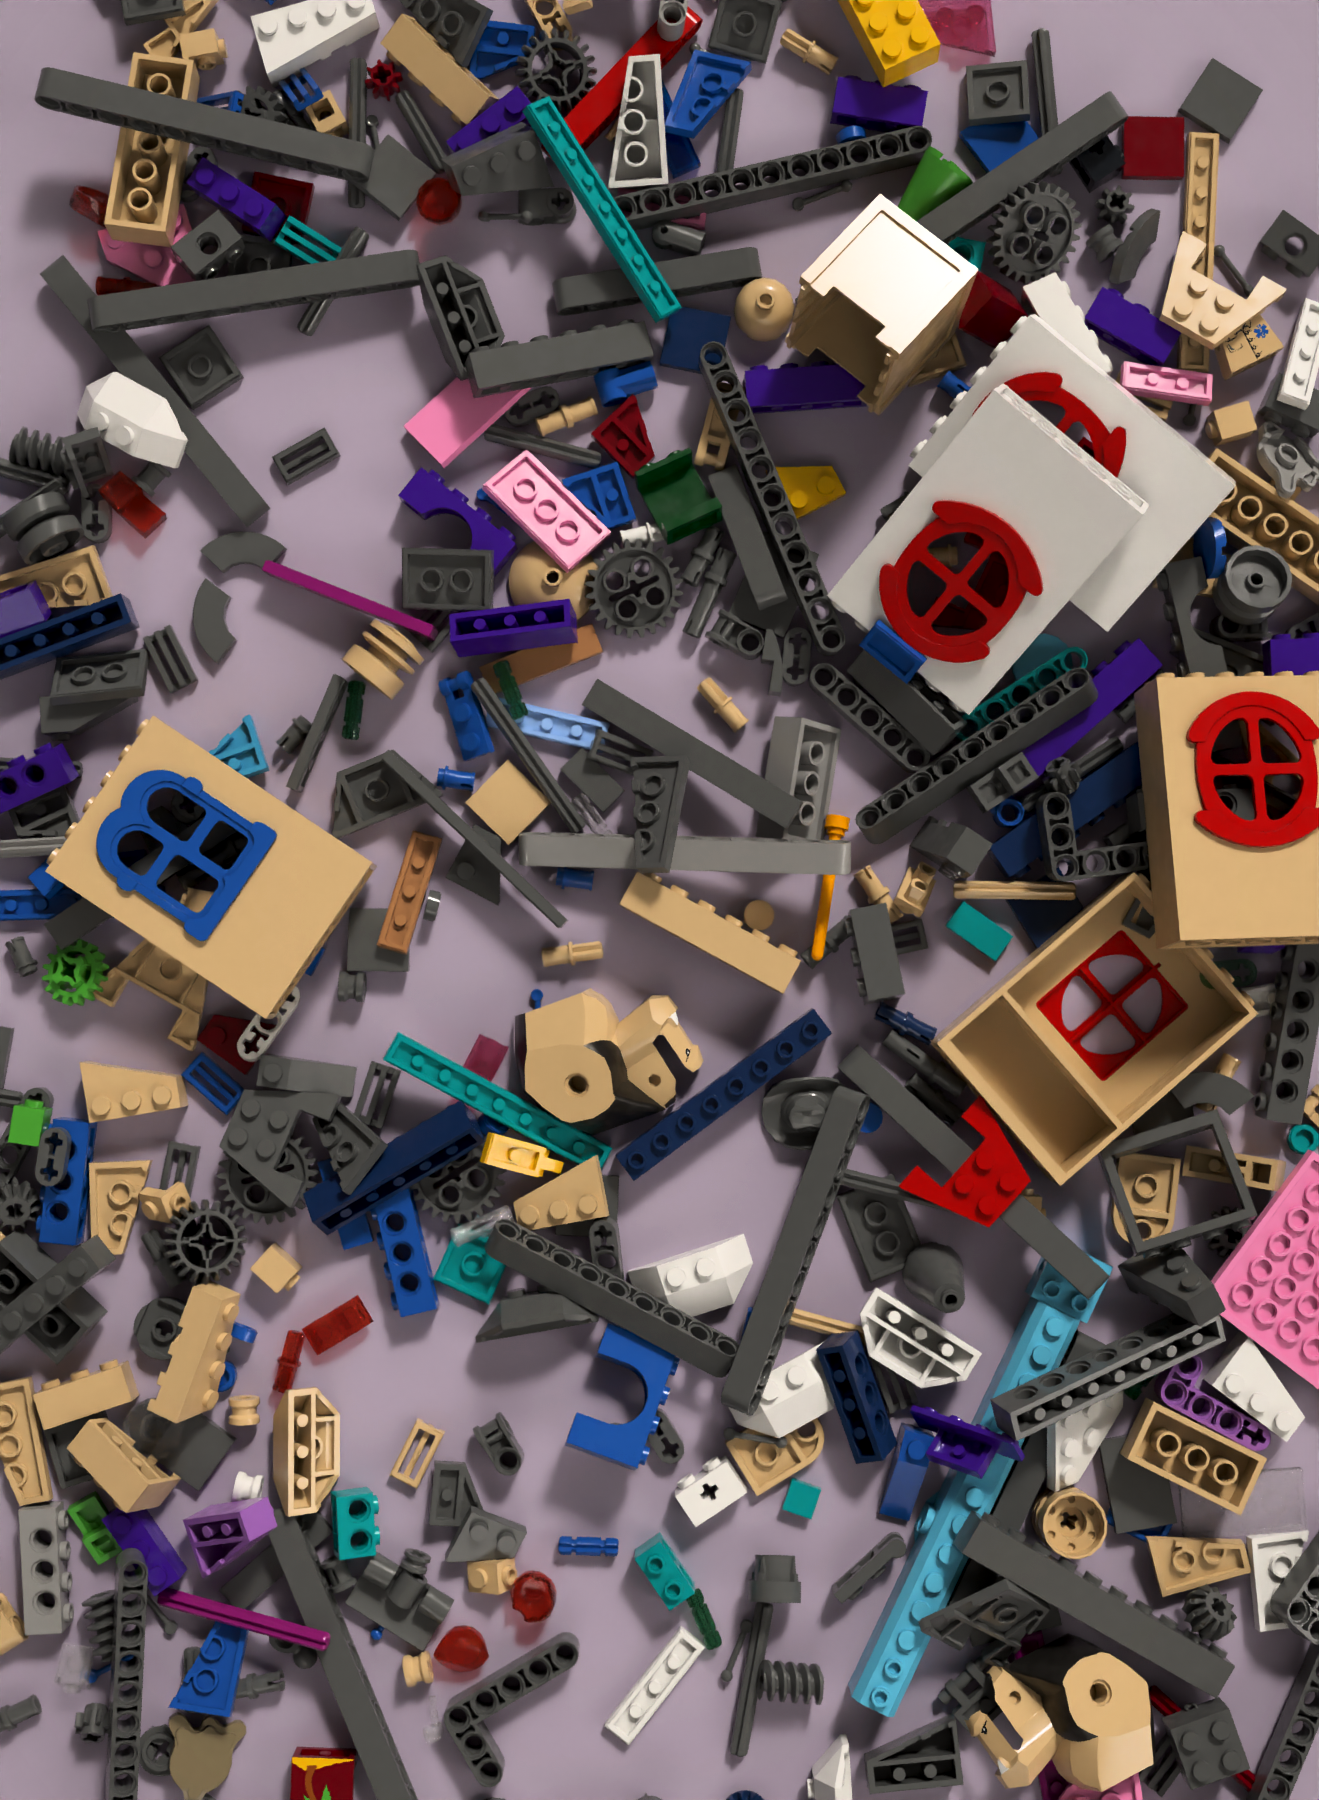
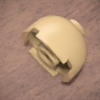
M765 277L754 279L746 284L736 297L734 307L736 324L752 340L761 342L776 340L792 324L794 314L792 295L786 286L776 279Z

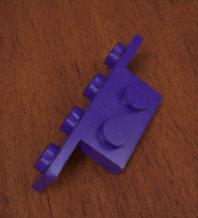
M912 1405L909 1410L919 1427L937 1433L925 1453L929 1461L982 1479L996 1453L1020 1462L1025 1457L1019 1442L1006 1433L1001 1435L992 1432L981 1424L971 1425L957 1416L950 1415L948 1417L939 1414L930 1407L921 1408Z

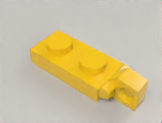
M491 1132L487 1134L480 1158L482 1163L537 1178L543 1176L544 1170L561 1174L564 1164L562 1161L549 1158L550 1150L546 1147Z

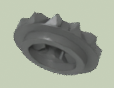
M166 1724L157 1727L152 1726L140 1738L139 1763L145 1771L155 1776L171 1774L169 1758L174 1744V1736ZM168 1741L167 1752L169 1755L163 1753L156 1760L155 1756L157 1755L158 1747L155 1744L161 1746Z

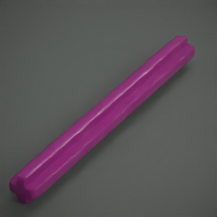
M166 1588L158 1594L157 1603L163 1607L319 1651H325L330 1644L331 1635L328 1632L171 1588Z

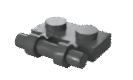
M982 1654L975 1661L971 1659L965 1665L966 1669L956 1679L953 1680L951 1678L944 1684L946 1688L937 1695L945 1705L953 1698L960 1703L952 1710V1713L968 1732L969 1729L965 1720H969L979 1710L987 1714L991 1721L1003 1712L995 1701L991 1675L987 1677L983 1672L990 1664L984 1662ZM976 1679L980 1685L967 1696L963 1689Z

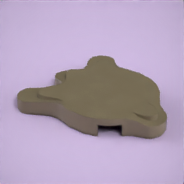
M177 1712L172 1714L168 1720L169 1728L174 1736V1744L169 1758L170 1773L174 1782L183 1791L185 1800H202L206 1793L218 1787L228 1776L232 1765L233 1749L237 1742L245 1736L246 1725L241 1720H234L223 1725L214 1717L208 1715L202 1719L201 1725L196 1728L191 1725L184 1714Z

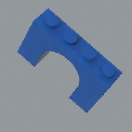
M608 1323L595 1357L623 1366L637 1375L645 1393L642 1411L634 1420L619 1425L609 1424L577 1412L565 1446L635 1471L639 1464L644 1466L650 1447L645 1446L649 1434L655 1435L660 1421V1417L655 1415L659 1404L665 1405L670 1388L665 1385L669 1374L675 1375L680 1358L626 1329Z

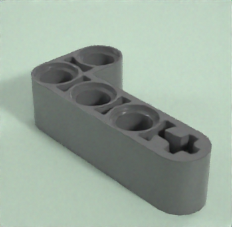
M1319 1532L1270 1600L1271 1611L1295 1634L1316 1645H1319V1611L1317 1610L1319 1607Z

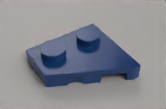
M489 20L470 60L469 71L477 79L481 80L518 66L519 64L516 63L517 57H527L521 51L522 46L527 45L532 48L529 38L531 36L535 37V26Z
M618 462L562 479L563 485L609 530L637 521Z

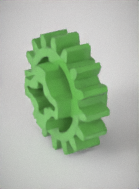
M82 939L74 942L64 950H61L56 945L58 953L56 955L49 953L47 956L52 961L50 964H43L42 967L48 970V974L44 975L42 980L50 983L45 988V991L53 994L52 999L68 1006H72L74 1003L84 1006V998L94 1001L93 992L95 990L103 992L100 982L108 981V977L103 975V971L109 969V965L101 962L106 955L98 951L99 947L91 943L88 944V942ZM76 954H85L86 956H84V957L78 956L77 958H75L74 955H76ZM68 988L72 990L73 988H76L77 991L67 992L66 989Z

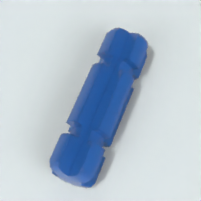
M562 1536L559 1538L558 1551L561 1555H571L574 1552L580 1556H600L601 1553H605V1556L615 1557L618 1555L619 1548L617 1538L601 1540V1537H577V1539H572L570 1536Z

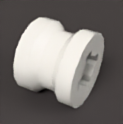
M239 1471L234 1484L232 1502L261 1498L264 1476L256 1475L251 1477L246 1472Z

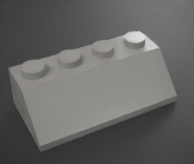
M775 716L765 780L802 801L803 804L788 829L759 812L756 837L824 840L826 831L824 828L825 818L829 812L842 729L802 717Z

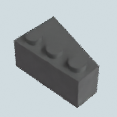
M523 122L440 159L451 188L461 196L554 187L535 131Z
M929 816L909 846L939 865L938 871L951 880L972 876L993 844L967 826L951 822L947 827L946 824L948 822L940 819L938 821L934 817Z
M881 903L849 910L848 918L844 919L847 937L852 936L854 948L850 949L853 967L857 966L859 979H856L859 996L863 997L864 1005L901 998L905 994L887 904Z
M952 1713L864 1754L867 1787L870 1794L964 1785L956 1718Z

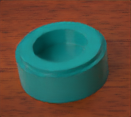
M1309 1124L1295 1125L1287 1134V1144L1297 1154H1305L1308 1149L1315 1151L1319 1145V1134Z

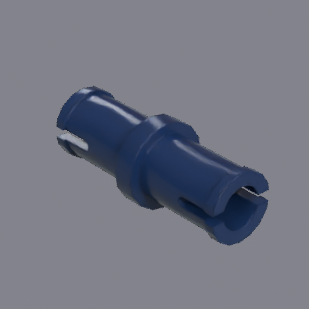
M883 1001L880 1003V1007L877 1008L873 1019L897 1029V1033L902 1036L907 1034L928 1046L931 1044L930 1040L934 1039L937 1032L936 1027H932L914 1018V1014L908 1011L904 1013L885 1004Z

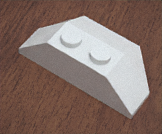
M112 372L86 386L77 412L85 430L98 427L103 440L133 457L172 468L179 467L188 439L184 432H181L177 418L167 399L118 372Z
M743 1233L629 1270L628 1275L633 1286L694 1317L734 1304L753 1265V1261Z
M877 1287L874 1288L859 1313L868 1355L921 1389L967 1380L982 1355L981 1352Z
M822 1343L772 1369L759 1406L753 1415L749 1416L729 1407L737 1424L776 1438H781L832 1410L835 1403L816 1351Z
M840 1734L812 1766V1779H807L808 1799L852 1800L849 1743L846 1734Z

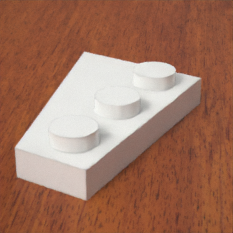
M1304 1528L1246 1536L1248 1560L1251 1568L1250 1581L1255 1629L1259 1632L1289 1628L1271 1611L1270 1600L1301 1557L1303 1544L1307 1542L1309 1531Z

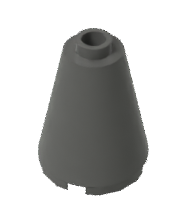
M928 1242L912 1250L906 1258L907 1262L902 1271L904 1283L909 1292L916 1298L944 1313H953L959 1310L965 1301L964 1270L959 1255L952 1247L938 1244L937 1242Z

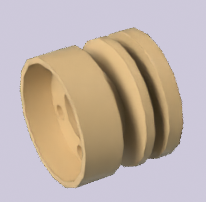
M374 619L370 626L379 636L375 638L367 631H364L362 636L370 644V647L366 650L359 645L353 644L342 660L357 674L392 700L404 686L403 681L397 676L396 672L400 669L413 675L415 671L405 661L409 658L417 665H421L425 659L418 653L414 644L399 631Z
M1072 1485L1056 1493L1046 1488L1037 1496L1032 1507L1031 1522L1036 1535L1054 1552L1065 1558L1082 1559L1091 1556L1102 1546L1107 1535V1519L1103 1508L1094 1498ZM1065 1512L1069 1514L1067 1524L1062 1523L1064 1520L1062 1514Z

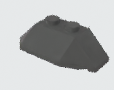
M446 255L419 263L416 267L423 305L444 359L461 381L469 379L465 367L468 354L473 349L481 346H488L489 349L499 348L505 337L482 278L453 262Z
M544 1285L537 1286L538 1291L525 1292V1288L507 1291V1296L501 1298L475 1337L476 1343L595 1323L599 1321V1315Z

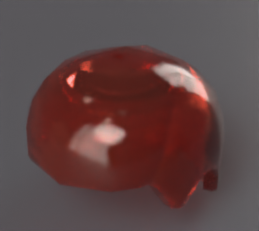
M437 177L427 180L419 188L416 205L420 215L426 221L440 226L451 223L459 215L462 208V197L451 188L448 180Z
M525 1571L515 1579L510 1590L512 1608L523 1615L524 1621L528 1623H541L550 1617L557 1601V1590L553 1581L540 1571Z

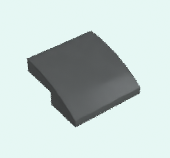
M350 908L347 971H410V947L407 955L377 947L388 908Z

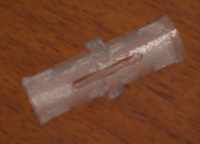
M507 1205L485 1215L477 1214L474 1216V1220L450 1229L452 1240L457 1247H460L462 1244L478 1237L486 1238L490 1236V1232H492L498 1220L508 1219L514 1222L513 1215Z

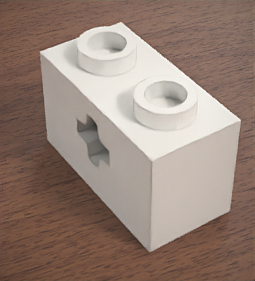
M726 1455L720 1459L718 1456L713 1457L702 1466L703 1471L695 1476L692 1473L688 1474L677 1483L678 1488L675 1489V1497L695 1527L747 1493L745 1483ZM708 1483L710 1487L714 1485L715 1492L712 1494L708 1490L704 1492V1484Z

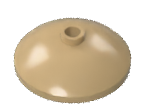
M533 541L517 554L511 565L509 591L512 600L516 606L570 599L578 621L589 611L588 607L594 603V599L585 598L587 593L592 592V587L584 585V582L593 581L594 577L587 573V570H597V566L589 554L571 571L566 573ZM556 573L559 578L557 582L550 583L547 580L548 575Z

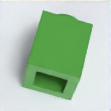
M25 1099L24 1104L14 1105L8 1142L39 1147L41 1135L48 1129L51 1122L53 1108L43 1107V1101Z

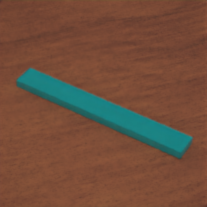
M547 96L527 105L522 111L655 323L678 312L682 308L551 98Z
M400 1032L396 1033L383 1057L384 1061L459 1101L461 1100L464 1104L578 1165L598 1155L600 1168H602L613 1149L604 1142L568 1125L554 1115Z

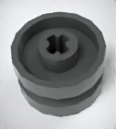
M48 492L36 496L16 507L3 520V528L11 540L18 542L17 551L28 565L59 556L78 543L84 535V529L74 515H68L71 507L60 492Z
M1258 545L1243 547L1231 556L1222 574L1214 580L1212 595L1215 605L1222 615L1235 623L1244 625L1261 623L1273 614L1290 592L1292 584L1290 567L1280 554L1270 548Z

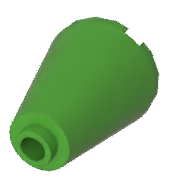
M931 146L925 151L897 206L915 221H918L973 183L954 162H949L944 158L940 160L943 154Z

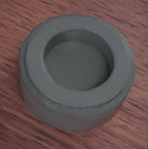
M430 890L423 915L424 920L433 922L436 919L442 895L440 892Z

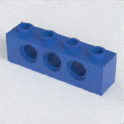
M59 1117L53 1119V1123L49 1124L48 1129L62 1127L71 1135V1144L75 1148L74 1156L69 1158L67 1174L71 1178V1185L68 1189L64 1188L60 1183L54 1186L42 1185L39 1200L40 1203H43L42 1215H39L37 1218L36 1233H39V1242L76 1246L84 1241L90 1190L89 1163L93 1162L97 1122L89 1123V1120ZM58 1133L53 1137H49V1142L54 1144L53 1154H55L56 1147L62 1145L63 1140L58 1139ZM52 1159L50 1167L44 1168V1172L49 1174V1180L53 1176L58 1175V1171L53 1169L54 1159ZM58 1203L65 1205L68 1214L65 1219L60 1218L56 1213Z
M408 1187L370 1210L373 1221L378 1220L380 1232L376 1234L380 1251L385 1250L387 1262L384 1263V1272L387 1281L392 1280L395 1292H391V1302L394 1311L399 1310L400 1317L434 1310L440 1305L416 1201H414V1192ZM391 1214H398L403 1218L404 1226L402 1229L397 1230L390 1226L389 1216ZM405 1244L410 1248L411 1256L409 1259H401L397 1256V1245ZM406 1274L414 1275L418 1280V1287L415 1289L406 1288L403 1284V1276Z

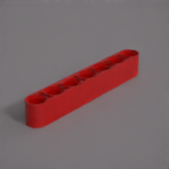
M687 6L684 32L678 40L666 41L662 39L657 32V20L564 118L583 151L619 115L628 57L660 54L662 70L697 33L703 19L690 7ZM666 19L669 23L677 22L674 19ZM542 144L540 147L541 151L552 160L551 156Z

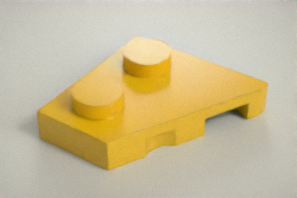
M832 466L775 467L797 520L846 494Z

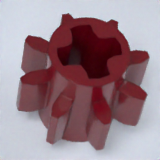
M379 59L377 65L373 68L367 67L368 75L371 78L365 80V85L367 89L374 88L372 91L374 99L381 96L390 101V96L395 92H401L400 86L397 83L403 81L401 72H395L394 62H390L387 65ZM386 78L387 82L381 83V79Z

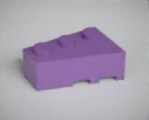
M268 1496L210 1505L183 1520L203 1579L232 1563L277 1527L274 1510Z

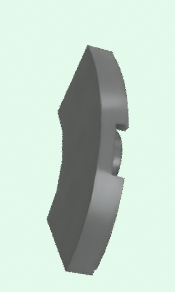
M1152 208L1147 210L1130 226L1129 229L1132 232L1126 236L1124 243L1119 245L1114 257L1109 282L1120 284L1135 278L1138 264L1144 252L1156 241L1160 210Z
M242 531L220 536L209 542L200 551L225 573L233 566L241 564L257 565L263 568L265 560L276 562L287 549L271 537L260 533Z
M205 578L195 598L193 623L201 646L210 658L219 664L237 641L229 632L226 623V608L231 597Z
M1213 1072L1190 1073L1171 1089V1092L1184 1108L1196 1103H1210L1222 1108L1228 1115L1254 1098V1095L1236 1080Z

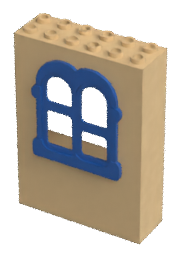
M152 716L150 720L145 719L136 731L138 737L133 745H127L118 757V760L121 762L115 771L110 770L104 776L100 783V786L103 788L97 797L92 796L86 802L82 810L85 814L79 823L74 822L68 828L64 836L67 840L61 849L56 848L50 854L46 861L49 866L45 872L263 1018L274 1019L377 866L155 716ZM162 788L175 789L205 809L206 815L188 841H181L150 818L147 811L148 801L155 791ZM219 821L227 823L248 839L246 847L230 869H223L200 853V846ZM132 831L148 833L163 844L162 852L149 871L143 876L126 867L118 856L120 840ZM177 855L184 857L218 881L217 889L202 911L198 913L193 912L157 886L158 879L171 860Z

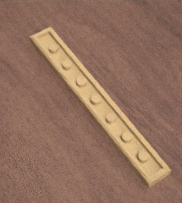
M1189 132L1186 146L1183 231L1207 244L1205 251L1192 269L1213 280L1220 133ZM1181 333L1177 344L1176 369L1208 373L1210 349Z

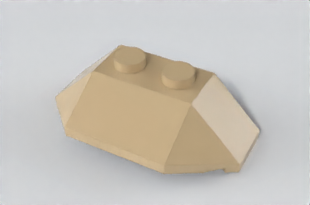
M317 1387L286 1390L273 1415V1480L284 1513L290 1517L317 1513L321 1507V1502L329 1494L340 1476V1413L321 1394Z

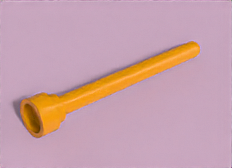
M826 815L824 828L827 829L828 840H841L845 832H848L850 818L841 815ZM823 875L811 952L812 958L816 961L821 960L824 955L835 875Z

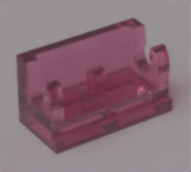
M481 1033L463 1067L492 1082L509 1047Z

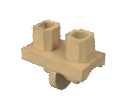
M921 861L916 869L909 866L893 904L903 913H914L915 916L920 918L936 882L933 879L936 869Z

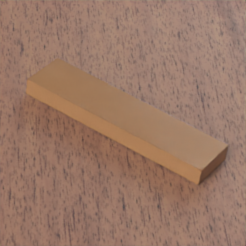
M591 623L577 629L578 643L524 649L480 666L479 669L495 694L601 654L603 650Z
M412 831L377 947L407 955L440 851L442 838Z

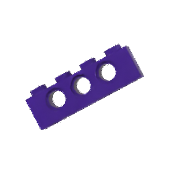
M49 742L34 749L35 756L25 759L24 755H20L6 762L8 768L0 771V814L63 786L79 776L63 743L52 747ZM33 765H37L43 770V778L35 776ZM6 777L16 782V791L8 788Z

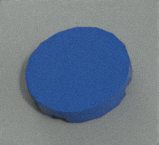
M1208 517L1194 533L1193 556L1202 557L1206 579L1219 578L1224 571L1227 560L1226 555H1222V547H1226L1227 543L1225 529L1221 521L1213 517Z

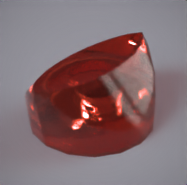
M76 185L70 197V207L86 218L105 227L104 221L109 195L90 187Z
M467 1625L455 1626L447 1631L433 1654L440 1664L448 1669L459 1672L478 1669L489 1658L486 1642L482 1634L474 1627Z

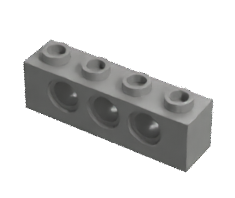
M64 1501L24 1505L18 1510L25 1636L63 1633L74 1618V1606L72 1603H69V1591L72 1589V1574L67 1572V1560L70 1559L71 1547L70 1542L66 1541L65 1529L69 1525V1514L67 1510H64ZM41 1530H45L50 1533L52 1538L51 1543H47L41 1539ZM43 1561L52 1565V1574L43 1570ZM50 1593L55 1599V1604H48L44 1600L43 1594Z

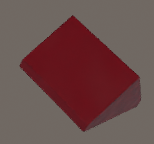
M978 271L960 317L958 329L995 349L1001 341H1007L1013 334L1010 330L1021 316L1028 317V314L1010 289Z

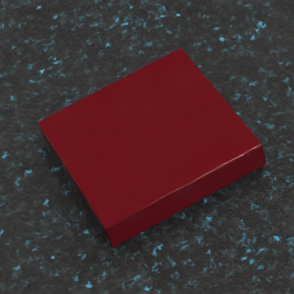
M1129 116L1127 121L1122 124V152L1125 157V165L1121 171V179L1182 180L1184 177V117Z
M254 171L251 188L277 204L287 216L273 238H277L289 215L307 225L315 189L314 184ZM242 225L243 233L260 236L245 225ZM290 226V230L304 238L305 234ZM285 235L284 239L292 240L291 238Z

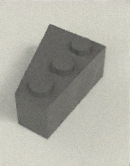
M1173 1246L1160 1249L1162 1254L1147 1259H1144L1143 1255L1138 1257L1132 1256L1118 1265L1130 1291L1136 1294L1140 1292L1148 1296L1151 1302L1155 1304L1161 1303L1169 1307L1171 1312L1198 1326L1203 1325L1226 1310L1214 1284L1183 1249L1174 1250Z

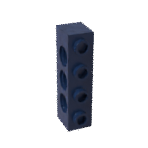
M855 1330L831 1334L816 1351L855 1463L883 1461L897 1445V1441L859 1332Z

